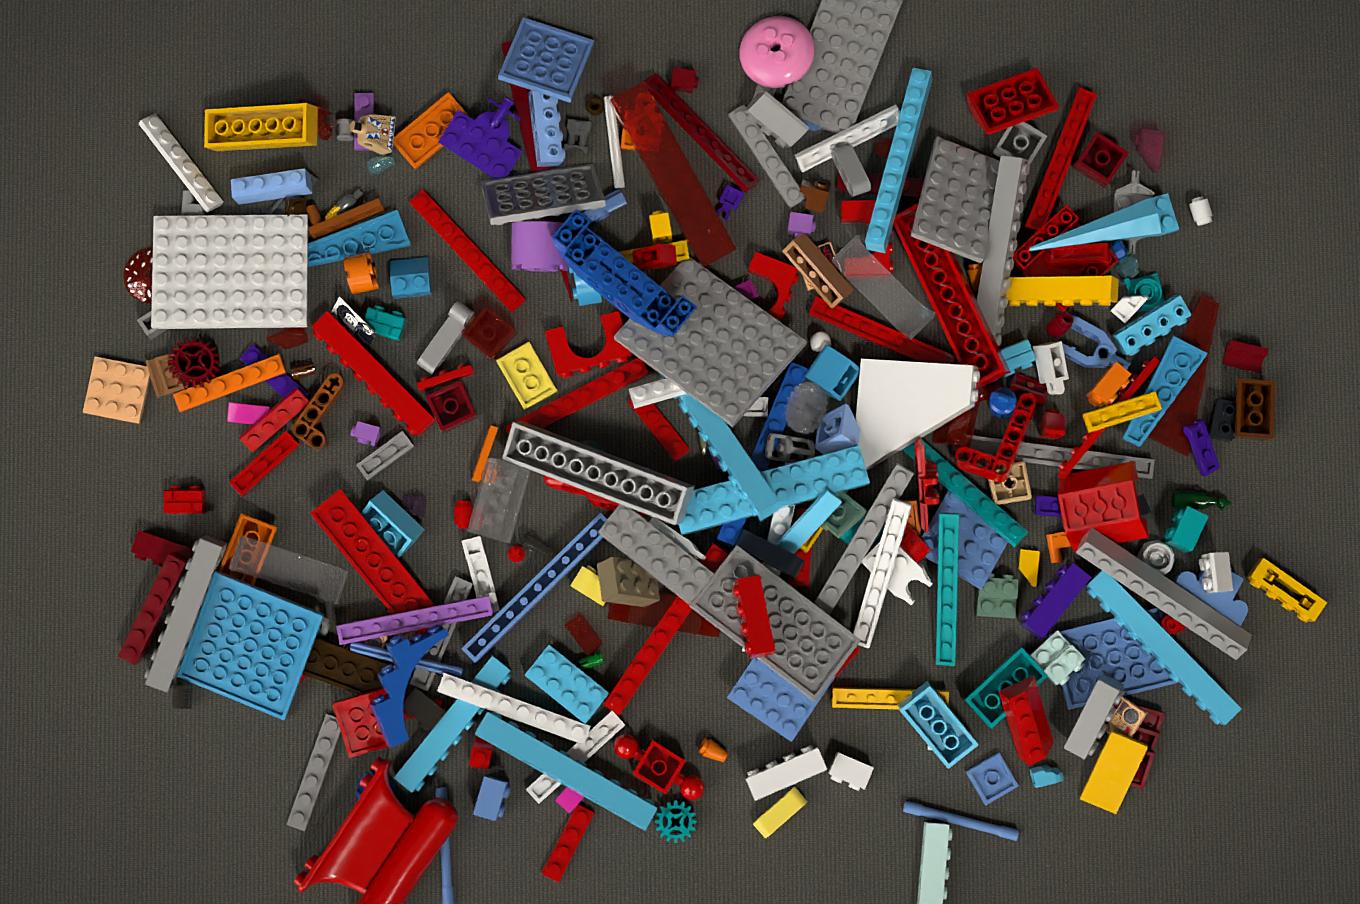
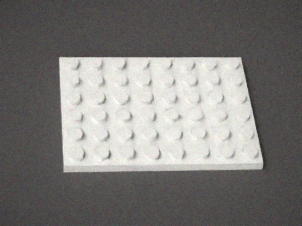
M308 215L154 216L152 328L307 327Z

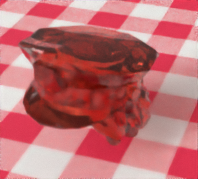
M299 97L297 104L308 103L318 107L317 134L321 140L327 141L332 135L333 127L325 121L332 112Z

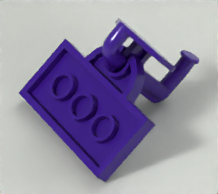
M489 97L487 100L499 108L498 111L485 112L480 114L475 120L458 110L438 143L494 179L507 177L523 152L507 141L509 125L504 117L508 113L519 121L521 117L509 110L510 106L514 104L513 101L504 97L503 103L500 104Z

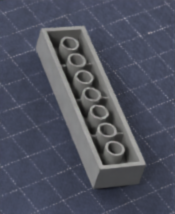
M205 535L195 541L192 549L195 552L194 556L189 558L185 568L188 572L185 577L181 578L179 583L181 590L178 595H175L172 602L174 609L171 613H168L165 624L168 625L159 636L158 642H160V646L153 652L151 660L154 662L145 673L144 678L147 679L145 685L164 692H168L174 687L214 572L219 569L228 542L209 535Z

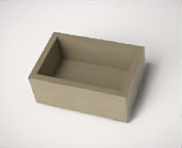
M611 557L597 564L602 601L646 607L660 600L657 579L633 560Z

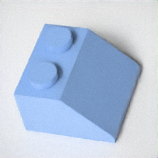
M844 404L819 418L815 449L826 455L858 446L860 429L849 405Z

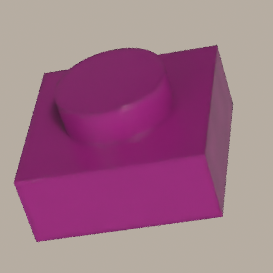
M751 279L733 287V289L750 301L759 298Z

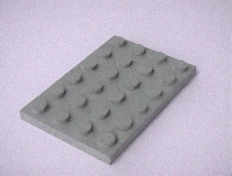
M937 136L934 140L910 236L981 263L984 260L989 239L988 229L1000 161Z
M593 164L481 181L491 225H503L513 221L521 222L532 218L540 219L551 215L559 216L563 213L574 212L575 209L578 211L597 210L600 207H606L605 198Z

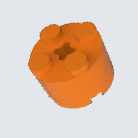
M371 252L343 258L345 272L347 271L348 275L347 281L352 294L379 289L378 280L375 278L378 277L376 266L372 265L373 258Z

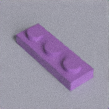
M355 93L354 121L359 122V119L365 115H374V93ZM354 133V150L372 151L357 143L358 134Z

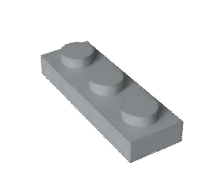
M402 431L356 466L367 481H369L414 448V445Z

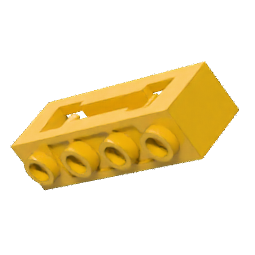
M1265 558L1258 559L1246 577L1250 580L1249 583L1252 586L1265 590V595L1273 600L1277 599L1282 602L1281 606L1288 611L1293 610L1298 614L1297 617L1306 623L1308 621L1314 622L1327 604L1322 598ZM1275 579L1298 596L1302 595L1306 598H1301L1298 602L1274 584L1270 585L1267 582H1272Z

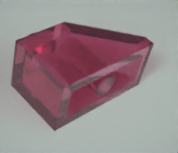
M1142 128L1139 133H1136L1134 138V144L1137 145L1136 151L1152 172H1157L1160 168L1165 132Z

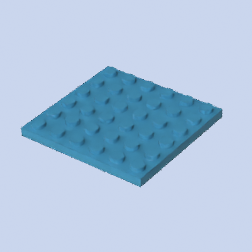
M215 571L177 677L285 720L325 614L220 571Z

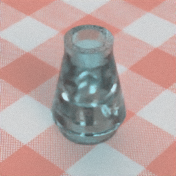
M392 154L372 157L366 161L369 174H375V176L395 166Z

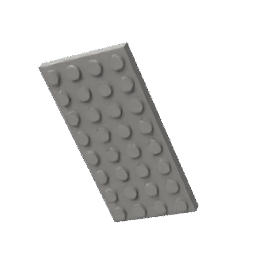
M822 0L810 29L815 47L812 65L800 80L789 83L781 104L802 121L818 127L821 126L823 129L836 134L855 125L903 0Z
M736 545L689 607L744 648L746 637L741 633L740 623H742V618L737 614L736 604L739 603L738 598L734 597L732 586L735 585L734 583L738 578L760 575L776 652L773 655L758 657L757 659L815 702L861 639Z

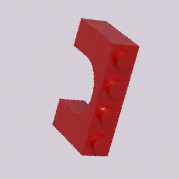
M876 200L841 201V223H866L870 225ZM888 241L885 253L874 252L866 257H844L842 260L843 278H889L890 273H893V261H890L889 255L893 253L892 243Z
M755 252L748 273L764 278L775 286L778 295L777 302L766 312L775 319L782 320L786 309H783L785 301L789 303L793 293L790 291L792 284L796 285L800 274H797L798 269L794 266Z
M619 311L600 316L606 336V344L601 353L592 358H581L571 351L563 326L545 331L558 377L567 379L573 377V373L576 372L585 374L591 372V368L594 367L603 369L609 367L612 362L617 361V364L629 361L628 358L631 357L630 351L614 340L615 334L623 327Z

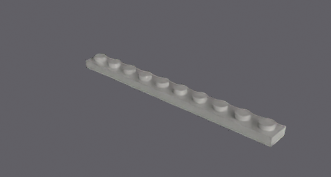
M964 434L962 447H969L996 457L1002 439ZM1022 442L1015 461L1059 467L1065 459L1067 461L1071 459L1072 455L1070 453L1073 449ZM1087 451L1073 469L1087 471L1135 461L1138 478L1153 479L1155 460ZM1009 452L1003 453V455L1007 457L1012 455Z
M898 463L813 603L828 615L831 614L887 520L893 498H900L914 475L912 471Z

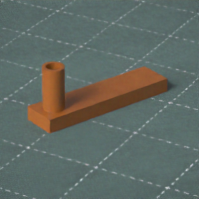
M379 198L322 221L316 205H310L306 207V212L312 225L308 229L313 239L317 240L384 212V208Z

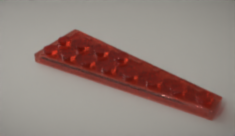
M1203 295L1200 297L1181 336V340L1208 354L1147 437L1186 457L1190 454L1191 444L1188 437L1184 434L1183 428L1189 424L1193 425V422L1197 420V411L1206 375L1205 371L1212 344L1214 325L1216 324L1220 304Z

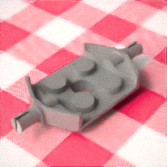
M1131 171V182L1115 191L1114 212L1148 198H1153L1154 192L1139 182L1140 171ZM1143 238L1124 239L1128 243V254H1136V243Z

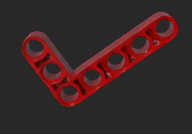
M1024 393L1020 396L996 457L969 447H960L955 453L956 466L961 470L1001 483L1006 481L1034 415L1036 407L1035 396L1031 393ZM1023 403H1030L1031 406L1026 407ZM1023 419L1025 422L1018 423L1016 422V420ZM1015 435L1018 439L1012 440L1009 437ZM1009 452L1012 455L1007 457L1004 456L1003 453ZM966 456L969 459L964 461L961 460L959 457ZM980 462H984L987 465L985 467H980L977 464ZM997 469H1003V470H1005V472H1004V473H998V472H996V470H997Z

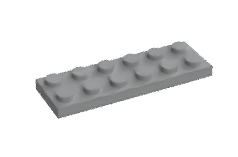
M620 504L598 531L599 535L689 605L714 575L709 569L627 506Z

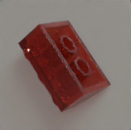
M979 391L978 400L975 402L974 407L935 429L933 443L959 448L971 447L981 397Z

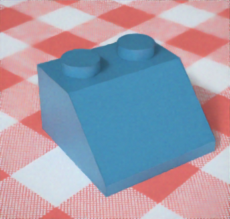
M428 257L390 261L391 291L394 299L432 295Z

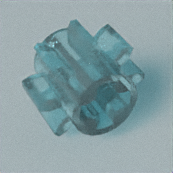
M1132 255L1122 260L1119 259L1117 262L1119 265L1116 267V270L1123 278L1129 277L1131 279L1139 273L1137 268L1140 264Z

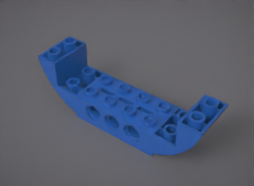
M575 209L552 236L553 243L564 261L580 279L632 321L658 334L674 336L697 306L683 295L676 300L588 228L591 220Z

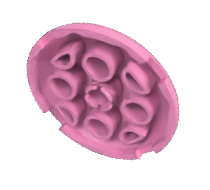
M772 16L758 21L746 32L740 45L739 57L745 73L751 80L765 87L780 88L794 81L797 82L808 72L814 59L815 47L810 32L802 23L786 16ZM780 47L779 51H772L774 48Z

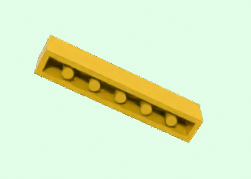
M1113 276L1010 277L1011 285L1006 295L1009 306H1020V303H1026L1027 306H1038V303H1044L1046 306H1056V303H1062L1064 306H1074V303H1080L1083 306H1092V303L1109 306L1110 303H1116L1118 300L1119 279Z

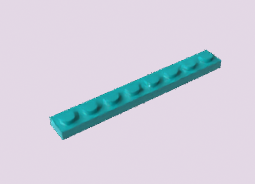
M923 441L925 459L935 462L938 481L1015 548L1027 535L1028 531ZM914 443L902 450L915 461Z
M939 513L936 665H956L960 513Z

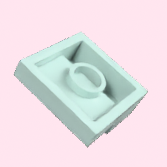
M1058 630L1029 655L1048 675L1047 678L1054 685L1060 683L1061 686L1070 679L1068 675L1073 670L1077 672L1084 666L1082 662L1085 660Z

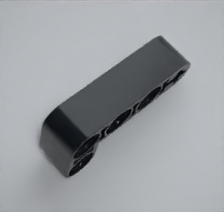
M742 529L733 545L734 547L736 545L754 559L793 578L797 577L805 563V560L744 529Z

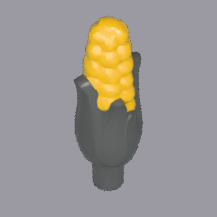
M357 189L353 194H346L327 213L325 220L354 208L358 203L356 200L363 193Z

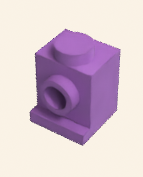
M357 421V425L352 427L351 436L358 438L357 442L368 445L371 442V446L377 448L382 429Z

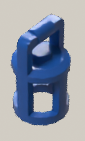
M999 388L991 392L990 412L997 418L1005 419L1010 417L1016 407L1017 399L1015 394L1008 388Z

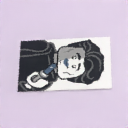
M339 296L330 314L368 351L377 334Z

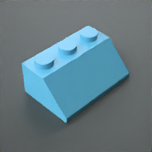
M384 490L371 499L361 512L362 516L397 559L417 541L425 530Z

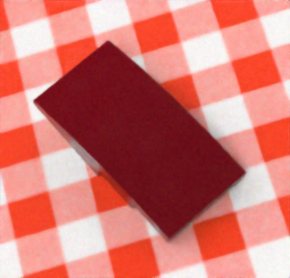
M1134 703L1147 712V715L1132 739L1147 744L1148 748L1130 786L1144 789L1155 755L1154 750L1165 713Z

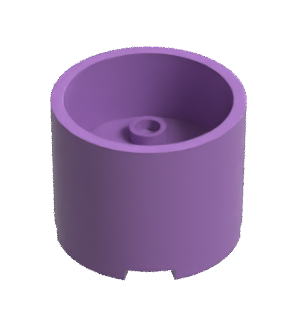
M540 221L513 222L511 233V270L519 271L521 267L525 271L557 272L558 268L563 271H569V265L561 257L552 240V236L563 223Z

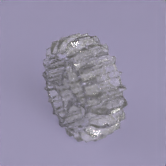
M800 383L799 386H795L794 391L790 392V398H787L788 404L785 405L787 410L784 412L787 415L785 420L788 422V426L796 432L803 434L813 433L815 429L819 428V424H823L822 420L826 417L825 412L828 410L826 406L829 403L826 401L828 395L825 394V390L815 383Z

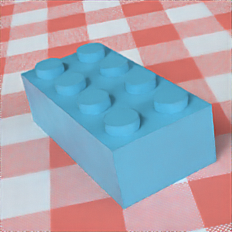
M551 645L547 646L525 674L527 678L584 724L588 722L610 694Z
M926 681L897 704L900 712L948 769L979 745L976 738L929 681Z

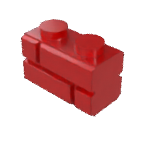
M169 486V490H164L163 512L166 514H205L206 491L200 490V486H189V490H181V486Z

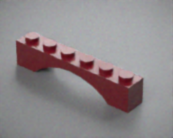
M176 551L168 554L118 655L119 658L133 665H137L142 661L150 645L157 623L181 578L187 571L185 568L189 558Z

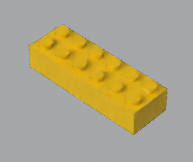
M308 103L207 109L205 110L204 148L214 151L315 146L317 145L318 107Z

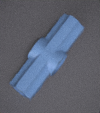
M620 189L604 197L606 207H600L597 210H581L580 212L591 220L590 223L605 219L611 212L627 205Z

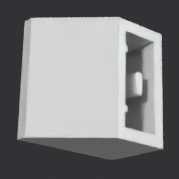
M1229 552L1201 555L1202 559L1199 560L1200 570H1203L1202 588L1206 591V594L1233 591Z

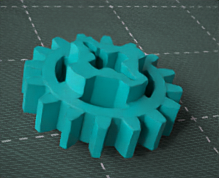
M675 800L674 805H671L668 801L667 808L661 806L662 813H656L660 817L655 820V823L660 825L656 828V831L662 830L660 837L662 838L666 835L668 842L671 838H674L675 843H677L678 838L684 842V836L691 837L689 831H695L692 824L697 823V820L692 819V817L696 814L695 812H689L691 806L684 807L685 802L678 805L677 800ZM677 808L681 809L682 811H680L679 813H672L670 810ZM664 815L668 819V824L665 828L663 826ZM683 815L679 820V826L674 825L669 828L672 824V817L678 818ZM686 816L689 818L688 827L684 825V818ZM672 830H679L681 834L674 835L670 834Z

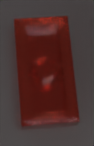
M580 614L564 625L587 656L603 645Z

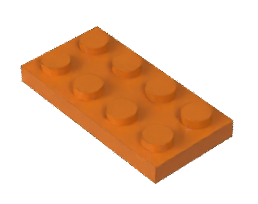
M448 92L393 138V145L416 170L444 147L438 141L457 111L460 110L464 114H468Z

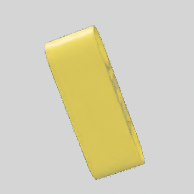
M793 787L763 813L753 825L766 839L808 801L796 787Z

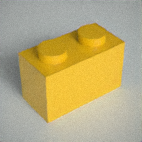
M664 211L653 212V215L649 216L653 245L672 242L669 214L664 213Z

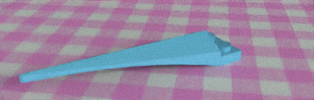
M1167 193L1148 198L1030 247L1029 251L1161 236L1178 231L1179 226Z

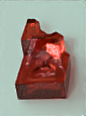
M291 327L266 338L267 342L275 343L285 350L306 344L309 341L303 327Z

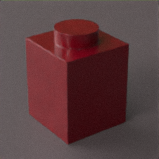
M674 67L671 89L673 91L693 94V89L698 88L699 77H696V71Z

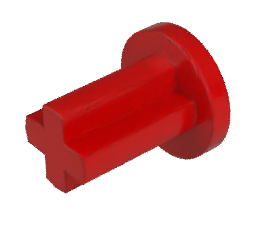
M514 545L508 550V558L512 562H521L525 557V551L521 546Z

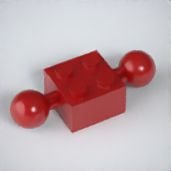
M622 734L615 740L614 751L620 758L629 759L633 757L639 761L632 773L636 777L665 795L672 783L680 787L681 794L688 800H696L703 795L705 785L700 777L696 775L684 776L679 773L686 762L685 759L654 740L646 752L639 748L638 741L630 734Z

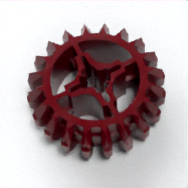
M192 337L190 343L187 338L184 339V344L178 341L177 345L179 348L173 346L172 351L174 353H169L168 355L169 358L173 359L167 362L168 365L172 366L169 368V372H176L172 375V378L176 379L179 377L178 384L185 381L186 388L189 386V383H192L193 389L196 388V383L199 384L200 388L204 387V382L211 383L209 378L215 379L216 375L214 373L219 372V368L216 366L220 365V361L214 360L219 357V354H212L216 348L211 347L209 349V341L205 345L202 344L203 338L199 339V343L196 342L195 337ZM189 349L199 350L196 354L184 353V351ZM204 354L209 359V369L205 367L201 360ZM179 356L187 366L184 372H182L178 365ZM198 357L197 366L195 365L190 368L191 360H196ZM194 371L204 373V375L198 377L188 376Z

